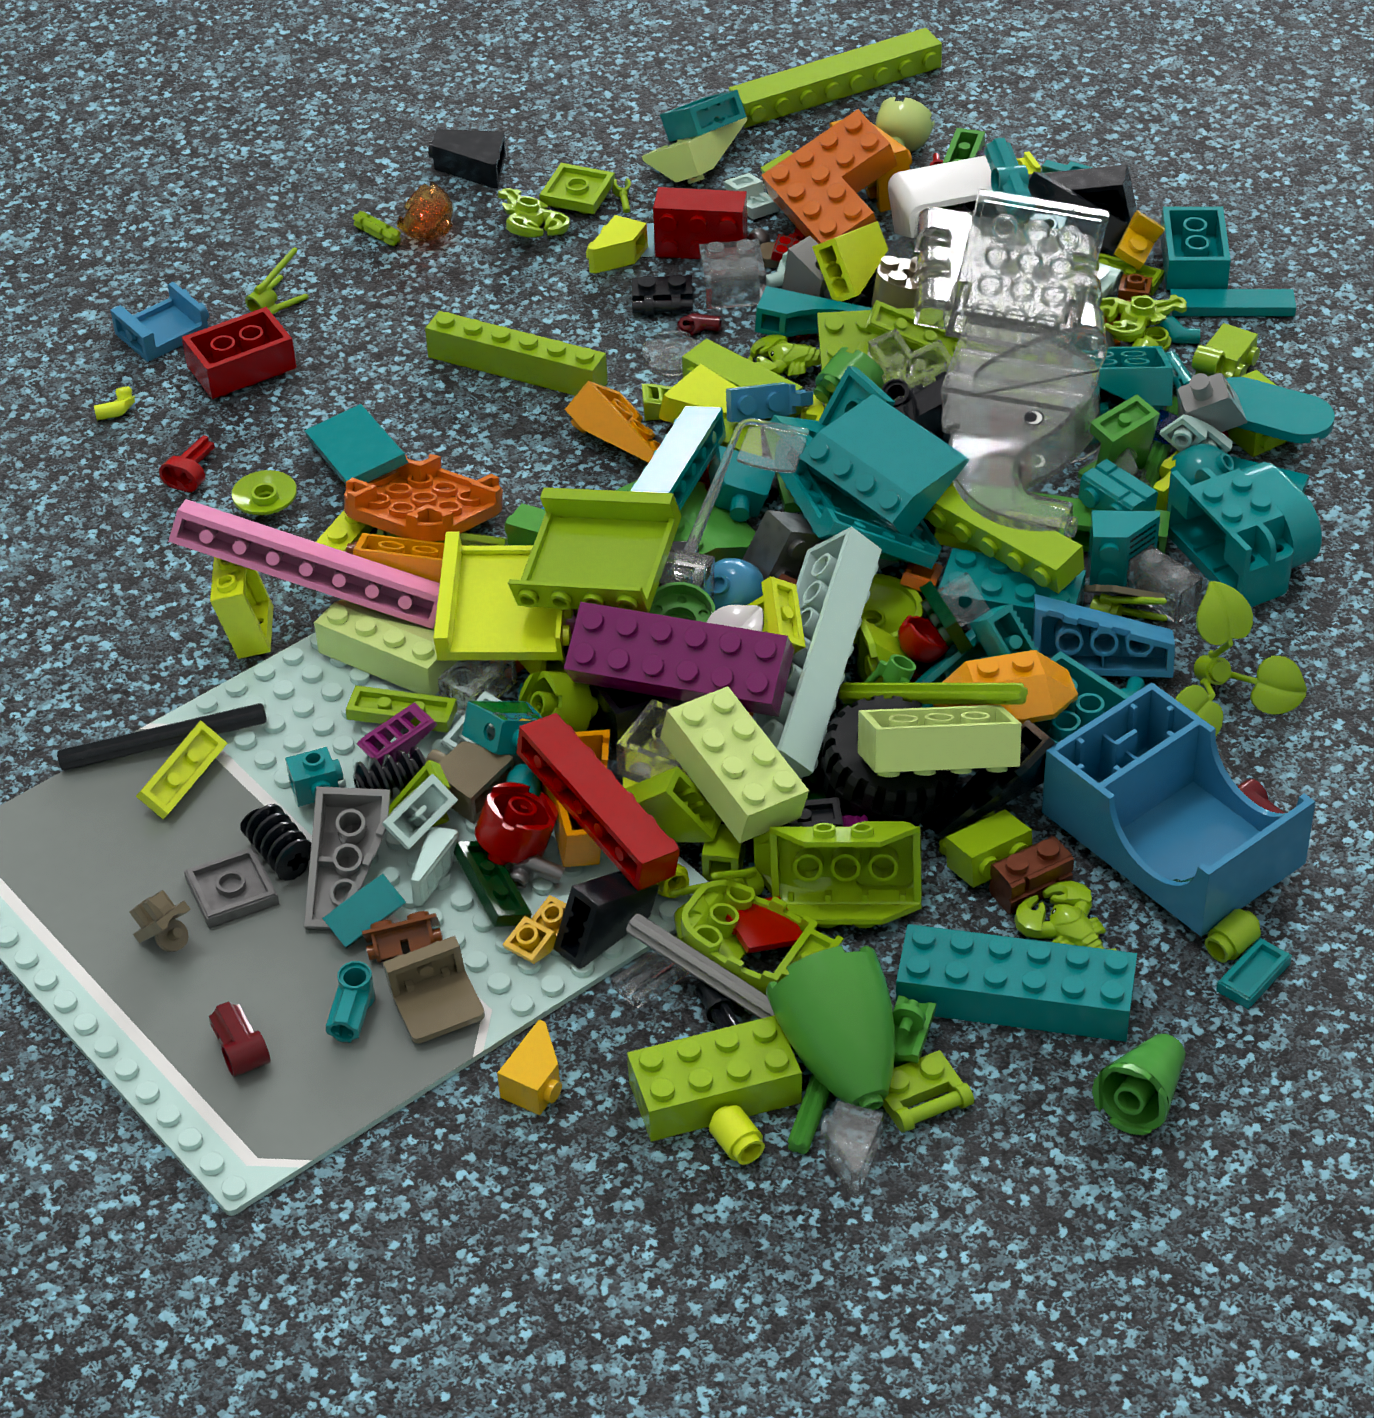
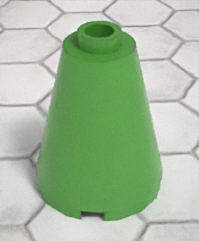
M1156 1034L1099 1072L1093 1083V1099L1099 1112L1103 1108L1111 1117L1108 1121L1110 1124L1128 1134L1146 1135L1165 1122L1186 1057L1183 1045L1171 1035Z

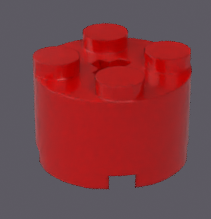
M516 782L500 783L493 787L492 792L488 793L475 827V837L481 847L488 852L490 861L498 865H505L508 862L517 864L530 856L542 857L544 855L558 816L556 805L547 795L541 792L538 797L529 792L530 786Z

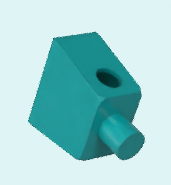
M719 445L708 469L713 504L716 507L730 510L731 519L737 522L746 521L749 516H758L768 496L775 475V461Z

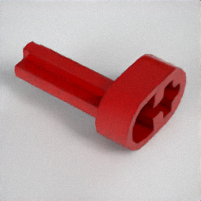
M203 435L181 456L170 457L159 468V475L163 482L171 488L184 492L195 491L205 481L206 476L203 468L198 463L215 448L214 443L209 442L208 436Z

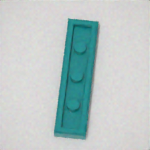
M1170 289V295L1183 297L1187 302L1186 312L1181 313L1174 310L1171 312L1172 316H1295L1296 314L1294 289Z

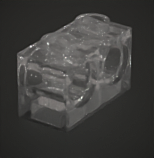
M459 660L451 668L445 670L438 678L440 696L457 698V713L462 716L466 713L468 701H476L484 691L499 698L518 682L516 660Z

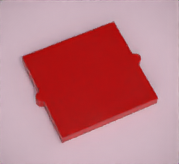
M771 897V898H765V899L768 900V901H771V899H772L773 897ZM754 903L749 909L737 910L739 920L732 931V934L736 935L746 953L793 946L802 934L798 924ZM727 914L726 921H733L732 917Z

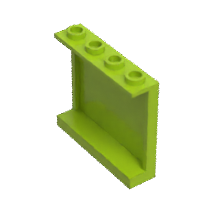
M544 487L540 499L546 513L521 580L509 579L508 582L517 605L528 608L548 607L565 610L579 609L580 602L649 613L682 517L674 493Z

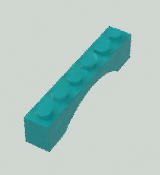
M766 286L756 307L755 332L767 335L781 334L786 336V338L818 333L817 313L871 310L872 308Z

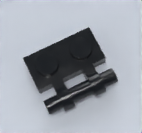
M692 275L632 278V313H645V316H654V313L672 312V315H681L683 311H693Z

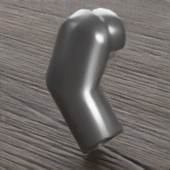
M530 856L517 864L515 863L510 869V876L518 889L525 888L528 882L539 877L558 884L565 867L540 856Z

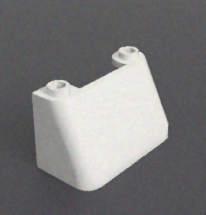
M985 156L895 173L888 182L894 232L898 235L910 238L928 235L938 225L937 208L977 200L995 205L997 212L1001 216L1011 218L1008 215L1001 195L994 194L992 191L991 169Z

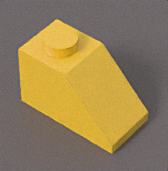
M542 1020L536 1022L497 1072L500 1098L537 1115H541L549 1103L552 1104L558 1099L562 1089L558 1061L546 1022Z

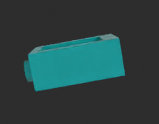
M738 90L709 95L660 114L669 142L700 136L747 117Z

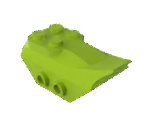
M864 821L853 824L851 827H835L831 823H819L813 827H769L768 832L753 838L755 868L762 875L764 885L772 897L780 896L781 900L788 903L787 909L800 918H803L805 914L819 922L818 927L833 928L837 925H854L858 928H870L875 925L886 924L922 909L920 826H914L904 821Z

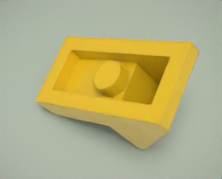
M1136 210L1114 255L1140 270L1154 243L1163 234L1165 228Z

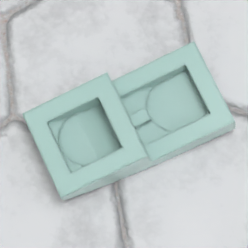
M747 173L724 181L726 190L747 191V215L754 220L779 211L777 204L764 192L763 181L754 175Z

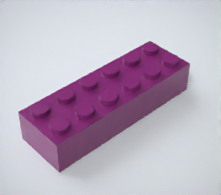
M580 602L564 670L573 682L688 702L728 686L748 712L779 717L794 647L786 635Z

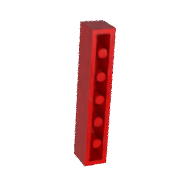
M557 713L519 726L516 752L518 756L638 891L676 875L680 849L675 840L667 836L658 826L655 818L639 805L634 795L619 783L614 773L600 762L595 756L594 751L581 741L570 725L566 724Z

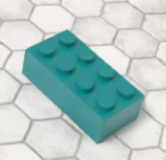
M952 548L938 592L952 614L969 616L970 613H977L978 617H980L992 608L1008 604L1014 605L1013 611H1017L1016 616L1021 618L1020 623H1024L1023 629L1028 630L1027 635H1031L1032 639L1034 594L1082 606L1086 570L1077 575L1058 594L1047 587L1039 586L1026 575L1011 570L1006 564L994 557H988L981 552Z

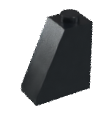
M436 129L434 140H430L428 145L429 158H433L435 170L490 188H498L506 159L504 131Z
M621 871L573 885L553 949L577 968L585 967L628 934L626 928L633 916L641 914L647 919L650 917L659 885L655 884L638 891Z

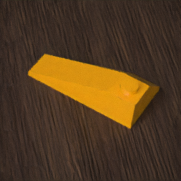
M588 381L564 409L573 418L571 424L584 434L588 432L648 463L652 459L654 451L661 445L659 442L652 440L655 437V433L652 429L641 423L643 419L641 414L619 391Z

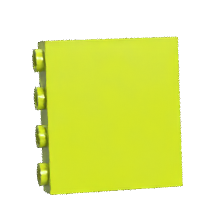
M460 531L446 532L433 637L437 661L563 660L564 646H569L571 641V627L566 625V621L573 618V609L561 610L548 607L528 608L518 606L508 585L509 579L521 580L533 545L462 546Z

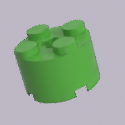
M842 347L817 375L814 395L819 401L827 404L848 366L857 367L880 389L885 384L881 378L885 372L865 353L856 350L852 354L846 352L849 347Z

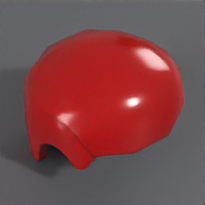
M909 615L899 627L898 640L900 648L910 659L918 663L931 664L939 660L950 648L936 627L927 619Z

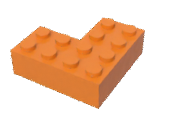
M857 109L761 176L770 198L806 238L811 236L820 244L877 221L874 212L857 193L896 167L897 162L890 142Z

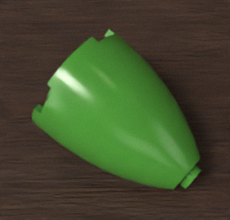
M837 946L813 953L787 966L789 974L778 983L777 981L769 982L766 988V995L777 1022L789 1044L815 1078L834 1096L851 1108L861 1109V1112H871L884 1104L883 1100L889 1094L893 1076L895 1027L891 999L880 961L873 948L864 946L859 949L860 951L845 952L843 946Z

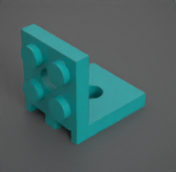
M848 366L819 421L773 415L768 427L800 456L820 430L872 394L892 407L895 401L857 367Z

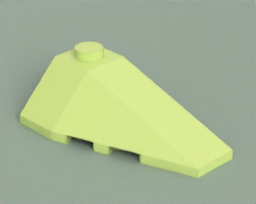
M747 117L700 136L677 140L676 143L669 145V147L665 145L643 155L642 159L674 182L687 179L688 184L703 180L705 178L704 173L714 169L746 123Z

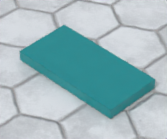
M362 404L304 430L310 443L345 485L346 481L352 477L368 483L408 463L405 453Z

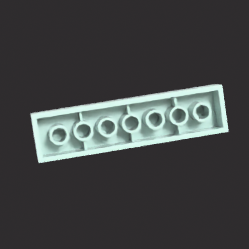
M852 526L807 550L796 583L806 647L793 654L779 717L757 713L753 715V719L799 778L811 775L818 766V754L827 734L826 729L830 716L836 707L835 700L839 687L845 678L844 670L848 658L854 649L853 641L862 623L861 615L865 603L870 597V586L879 568L878 560L882 549Z

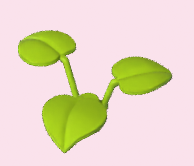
M1209 581L1206 594L1198 608L1196 627L1200 637L1207 643L1222 646L1215 651L1210 650L1208 654L1202 655L1196 660L1194 674L1200 680L1201 686H1188L1175 699L1216 729L1215 736H1217L1223 723V711L1217 703L1213 702L1216 694L1211 684L1222 685L1229 678L1255 684L1250 695L1251 703L1261 712L1274 715L1289 712L1301 704L1306 697L1307 687L1299 667L1291 659L1284 656H1271L1263 660L1258 666L1257 678L1231 671L1230 663L1225 658L1219 657V655L1233 646V638L1241 639L1250 633L1253 625V613L1248 601L1236 589L1221 582Z

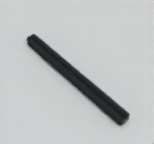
M258 703L57 751L59 766L62 770H68L179 744L200 720L217 734L264 724L267 722L263 704Z

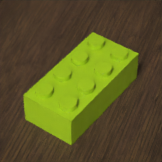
M775 1015L627 1052L629 1084L651 1142L709 1127L713 1114L724 1106H740L749 1117L802 1103V1072Z

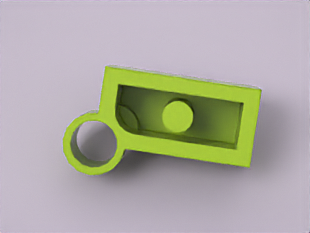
M1223 323L1206 346L1199 345L1192 359V368L1196 370L1195 375L1203 373L1211 376L1216 373H1222L1225 378L1245 375L1249 366L1256 364L1260 354V348L1257 347L1258 334Z

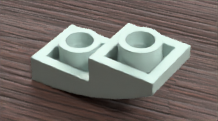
M1185 414L1160 430V435L1180 452L1195 444H1212L1227 453L1231 450L1233 444L1231 439L1213 426Z

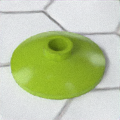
M262 470L250 473L237 481L232 489L234 505L239 510L252 515H269L287 508L297 495L295 481L289 475L275 470Z

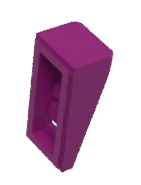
M414 702L366 734L356 744L369 758L375 757L382 766L383 755L390 754L395 761L397 751L403 750L408 754L410 748L416 746L437 726V723ZM414 717L421 722L416 727L410 722ZM405 727L409 731L403 735L400 731ZM394 737L397 738L392 743L390 742Z

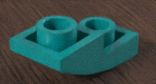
M381 874L322 919L342 944L348 948L363 936L362 931L370 929V925L375 922L386 920L405 905L406 901L386 876Z

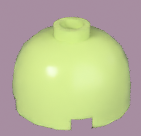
M890 97L884 100L880 106L876 117V126L906 147L910 152L921 148L929 138L934 127V121L932 122L930 119L932 113L922 103L905 97L902 102L895 101L896 97Z

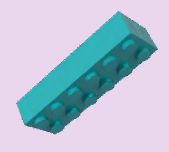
M907 924L896 979V1001L898 995L907 997L909 1000H916L918 1003H936L935 1017L1127 1042L1137 953Z

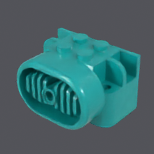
M1261 462L1241 470L1238 468L1216 476L1209 468L1204 467L1196 471L1194 485H1190L1177 470L1170 474L1167 511H1170L1168 537L1209 581H1217L1233 587L1245 597L1251 607L1285 594L1289 589L1291 569L1310 562L1318 556L1322 545V530L1315 508L1308 497L1275 465Z

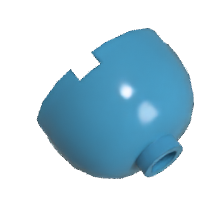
M724 558L713 563L703 573L699 587L709 594L715 604L716 611L727 605H748L763 596L761 582L765 579L755 565L738 558Z

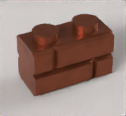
M1051 836L991 864L990 877L992 879H990L989 891L992 897L1008 914L1015 913L1018 906L1029 897L1038 895L1039 901L1044 899L1042 891L1049 885L1060 881H1072L1073 874L1071 871H1073L1074 858L1055 836Z

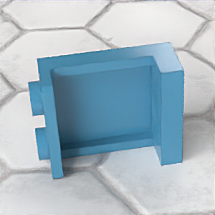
M175 282L168 284V299L132 315L121 305L110 310L115 334L147 362L182 346L183 336L208 328L207 319H209V313L205 305L201 302L198 303L186 289H182Z

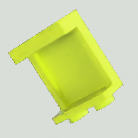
M770 576L761 582L763 596L748 605H757L763 609L764 626L762 632L788 636L794 647L795 654L806 647L796 584Z

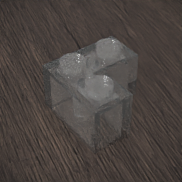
M896 328L868 341L867 355L885 372L881 377L884 383L892 379H901L908 384L910 389L919 384L925 387L935 382V376L944 371L954 382L956 363L941 340L912 352ZM899 396L894 401L896 402L902 399L904 396Z

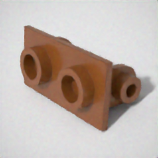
M419 911L408 915L405 921L392 923L391 920H383L371 924L370 929L362 931L366 942H373L372 945L366 946L369 960L377 959V962H382L402 955L401 942L408 941L410 952L436 941L443 940L441 929H433V927L440 926L436 913L429 914L428 911Z

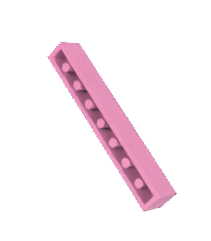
M187 499L184 500L177 510L168 542L431 629L434 628L440 586L438 582Z

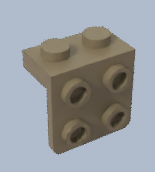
M455 936L436 941L428 946L383 962L389 991L414 1043L426 1042L481 1021L485 1017L484 1008L465 971L460 945Z

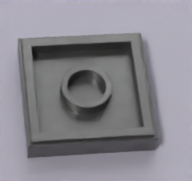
M254 847L184 870L185 879L209 928L279 904L278 894Z

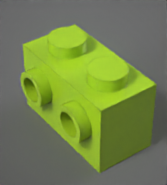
M1004 809L945 837L947 867L973 888L992 879L990 877L991 864L1032 846V829Z

